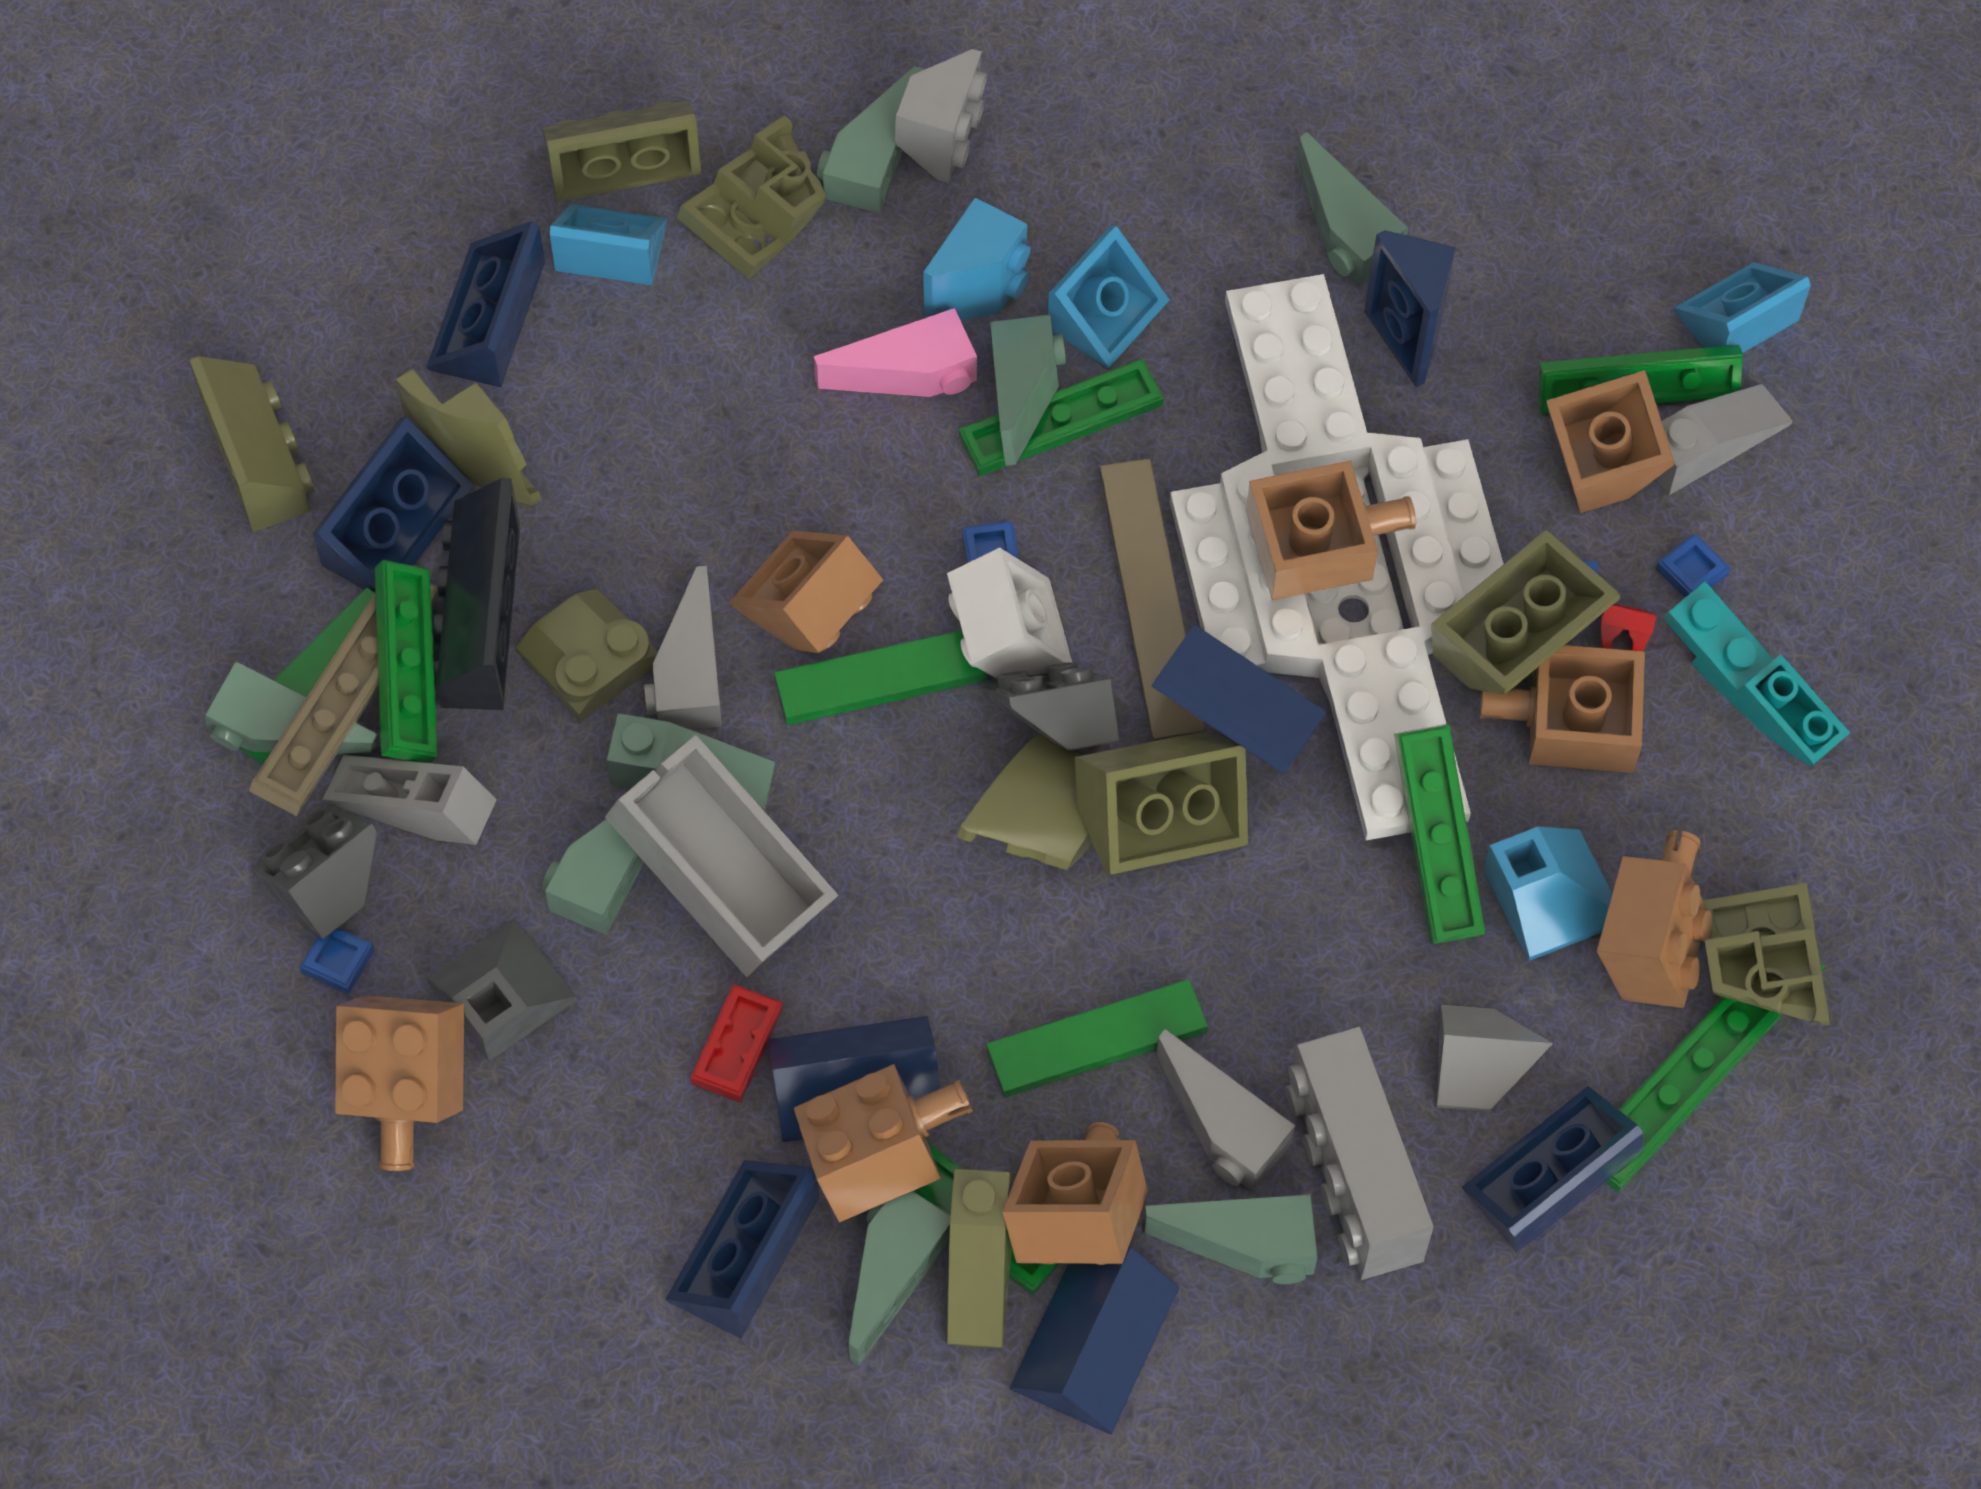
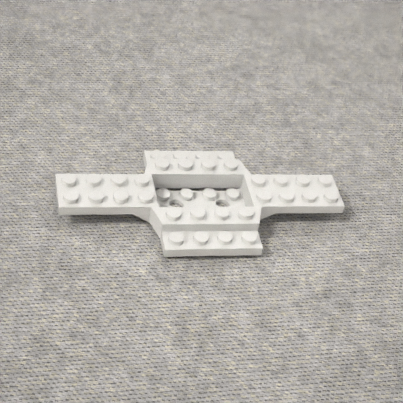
M1324 274L1226 291L1225 303L1259 430L1262 453L1221 473V481L1218 484L1170 492L1169 502L1201 629L1268 673L1319 678L1330 702L1365 840L1410 833L1394 733L1446 724L1428 655L1433 653L1431 623L1503 565L1469 440L1423 447L1421 438L1367 433ZM1351 460L1365 505H1370L1364 483L1368 473H1370L1377 503L1410 496L1416 514V528L1386 533L1411 628H1403L1379 535L1374 536L1378 554L1373 580L1272 600L1246 513L1249 481ZM1346 599H1359L1366 604L1369 613L1360 622H1349L1339 614V605ZM1456 761L1466 822H1469L1471 812Z

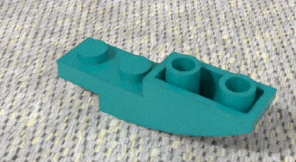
M1706 581L1663 617L1666 623L1696 656L1691 662L1696 670L1764 735L1810 767L1850 734L1781 654L1773 659Z

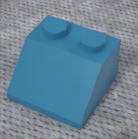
M974 198L923 272L924 318L955 308L960 320L963 321L999 313L1010 298L1019 299L1030 278V273L1026 272V262L1031 250L1027 245V223Z

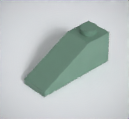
M914 66L837 134L831 151H823L818 164L817 178L823 180V189L827 195V200L881 213L903 150L894 143L896 114L910 76L924 70V68Z
M1306 132L1299 137L1296 163L1326 253L1328 254V259L1340 275H1349L1361 286L1370 277L1376 234L1387 230L1407 235L1408 227Z
M1050 315L990 322L1000 432L1006 466L1016 465L1059 386L1057 365L1066 364L1063 334L1053 335Z
M235 662L205 715L206 729L212 731L210 737L215 742L232 751H238L241 746L252 752H271L306 697ZM356 723L336 755H372L376 748L377 734Z
M618 713L607 756L611 786L631 789L651 771H656L663 761L693 736L697 735L765 812L775 770L774 761L671 722Z
M606 819L568 846L561 862L553 861L542 884L550 912L607 935L644 864V861Z
M914 1191L870 1209L866 1217L869 1225L867 1227L849 1338V1357L858 1366L949 1244L950 1215Z
M1311 1194L1145 1206L1143 1222L1145 1234L1257 1278L1272 1277L1273 1282L1277 1284L1298 1283L1306 1278L1305 1275L1314 1274L1318 1257Z

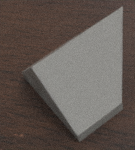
M1441 1005L1436 1108L1491 1112V1109L1553 1043L1496 1009Z

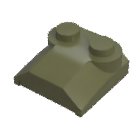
M597 588L571 596L534 623L516 646L517 653L579 722L586 719L651 671L658 653L649 642L646 630L639 623L629 620Z

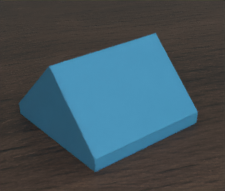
M570 204L550 225V241L555 271L653 285L667 226V218Z
M1110 225L1049 292L1048 315L1051 316L1052 331L1055 334H1063L1065 341L1105 368H1110L1169 302V298L1118 227Z
M1752 262L1674 307V310L1703 348L1739 345L1742 353L1800 320L1811 284L1808 276Z

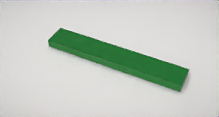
M1821 962L1823 972L1825 969V965ZM1723 997L1618 1109L1634 1121L1642 1130L1643 1152L1608 1179L1606 1183L1619 1193L1784 1014Z

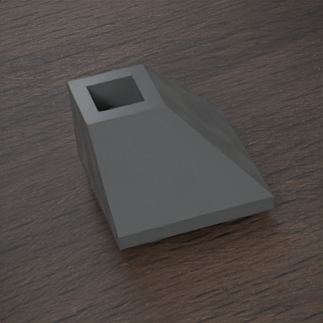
M1077 662L1059 663L1047 667L1048 675L1029 677L1027 671L1010 672L998 675V684L982 686L985 698L1055 745L1067 750L1119 741L1111 679L1093 673L1091 667L1078 668Z
M332 804L330 807H323L311 813L304 820L303 828L290 839L278 841L266 849L261 856L262 861L253 867L251 871L307 931L324 939L365 906L377 831L371 823Z
M515 918L426 978L428 984L443 1002L464 1003V1030L488 1061L497 1057L577 1001L575 994Z

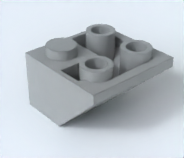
M971 49L911 75L896 114L894 143L936 180L941 182H950L955 167L964 168L971 145V140L967 139L971 127L977 129L981 121L985 100L981 98L987 80V73L980 72L982 51Z

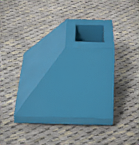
M1538 826L1489 845L1483 872L1528 961L1602 933L1612 892L1580 830Z

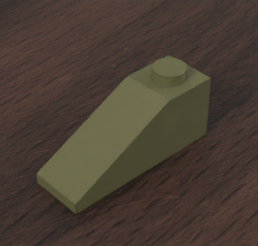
M954 1169L949 1236L948 1346L1004 1348L1012 1245L1002 1211L1014 1183L1010 1172Z

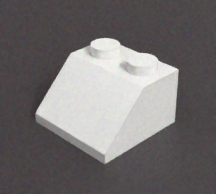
M1001 548L947 573L952 593L949 594V604L954 615L960 620L964 638L961 639V649L971 666L977 667L997 679L998 675L1018 671H1027L1028 675L1048 674V666L1072 662L1048 577Z

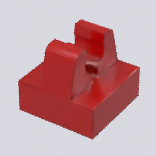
M1614 603L1601 615L1602 648L1611 649L1613 639L1625 629L1629 630L1628 635L1633 641L1631 651L1643 652L1653 634L1657 617L1656 612Z

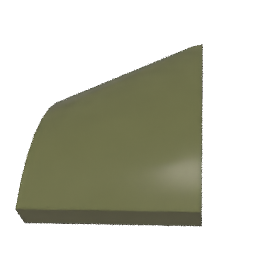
M785 115L754 136L751 148L720 168L714 183L682 204L677 216L678 220L747 279L754 276L801 232L823 205L827 196L819 179L811 172V162L806 152L799 151L791 134L793 125ZM764 233L774 239L767 246L764 245ZM751 239L758 240L761 243L762 249L760 251Z
M413 368L396 379L404 417H407L469 481L484 487L500 478L512 479L515 500L517 502L534 505L542 499L539 491L520 471L527 464L515 442L514 435L506 418L476 382L441 404Z
M1038 733L1008 763L985 791L961 824L957 837L968 842H972L976 835L995 839L1005 844L1006 853L1020 857L1035 858L1044 864L1068 870L1088 851L1092 843L1077 808L1075 757L1083 755L1074 750H1067L1055 745Z
M1807 883L1703 900L1707 910H1710L1712 914L1711 934L1709 939L1705 940L1712 989L1715 995L1822 1026L1831 1025Z

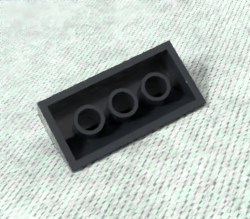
M500 478L455 500L453 520H444L442 543L443 550L449 551L448 566H440L438 572L439 597H445L443 612H435L433 622L434 643H440L439 659L433 658L434 685L441 708L504 710L520 537L519 515L512 479Z

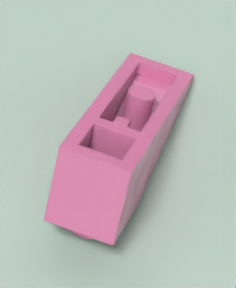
M955 308L813 356L814 376L818 389L932 397L943 392L947 395L960 393L968 388L972 382L977 381V355Z

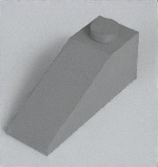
M1763 384L1689 405L1662 421L1675 465L1657 477L1656 480L1667 494L1671 495L1790 426L1792 420Z
M707 566L696 567L653 662L654 684H644L647 716L657 715L658 720L671 722L689 730L722 727Z
M343 755L322 799L327 804H334L347 811L433 840L477 845L497 801L463 766Z
M1165 1029L1158 1037L1156 1056L1209 1160L1213 1162L1212 1167L1214 1171L1230 1185L1238 1186L1242 1183L1253 1191L1292 1144L1295 1125Z

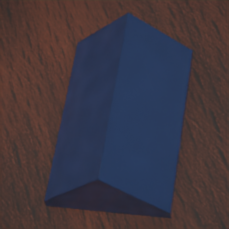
M531 221L470 244L426 367L428 370L502 387L545 264L540 226Z
M1384 230L1376 234L1364 312L1415 387H1418L1425 383L1439 334L1456 247Z
M401 417L312 533L321 566L363 590L369 588L375 593V567L382 560L413 566L441 530L444 520H448L453 514L454 501L466 496L474 485L407 417Z
M1195 624L1152 684L1153 688L1283 774L1287 772L1304 749L1327 712Z
M928 1016L772 1038L768 1041L782 1142L803 1139L794 1107L893 1064L909 1095H912L914 1099L940 1089L936 1047Z
M1587 1086L1462 1186V1189L1517 1253L1643 1152V1132L1634 1121Z
M744 1160L665 1300L742 1338L819 1200L818 1181L814 1170L804 1166Z
M1128 1247L1123 1264L1068 1263L1012 1381L1010 1390L1112 1435L1175 1299L1179 1286L1132 1247Z

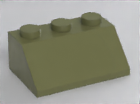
M688 100L675 103L660 102L648 108L627 112L612 111L600 117L578 121L563 120L555 125L542 127L556 202L702 175L697 122Z
M202 356L189 359L204 410L252 532L311 512L306 494L315 491L305 463L294 464L290 452L298 450L288 421L278 424L274 411L282 408L272 381L269 380L262 383L254 364Z
M1545 530L1431 623L1433 656L1468 688L1505 695L1620 599V593L1549 531Z
M1212 729L1075 757L1077 808L1103 869L1107 874L1113 875L1248 846L1246 749L1226 735Z

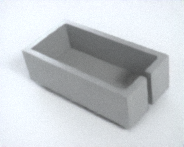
M697 735L693 736L663 761L656 771H651L620 797L605 816L606 820L746 978L839 896Z
M1356 1027L1297 1044L1294 1059L1295 1065L1288 1068L1290 1085L1285 1086L1286 1099L1294 1117L1302 1115L1308 1134L1302 1136L1305 1153L1311 1166L1320 1164L1326 1183L1320 1185L1322 1200L1329 1216L1338 1214L1344 1233L1338 1235V1241L1346 1265L1356 1264L1361 1280L1424 1262L1434 1226L1361 1028Z

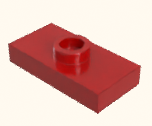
M733 984L690 1077L691 1084L741 1103L781 1016L783 1002Z

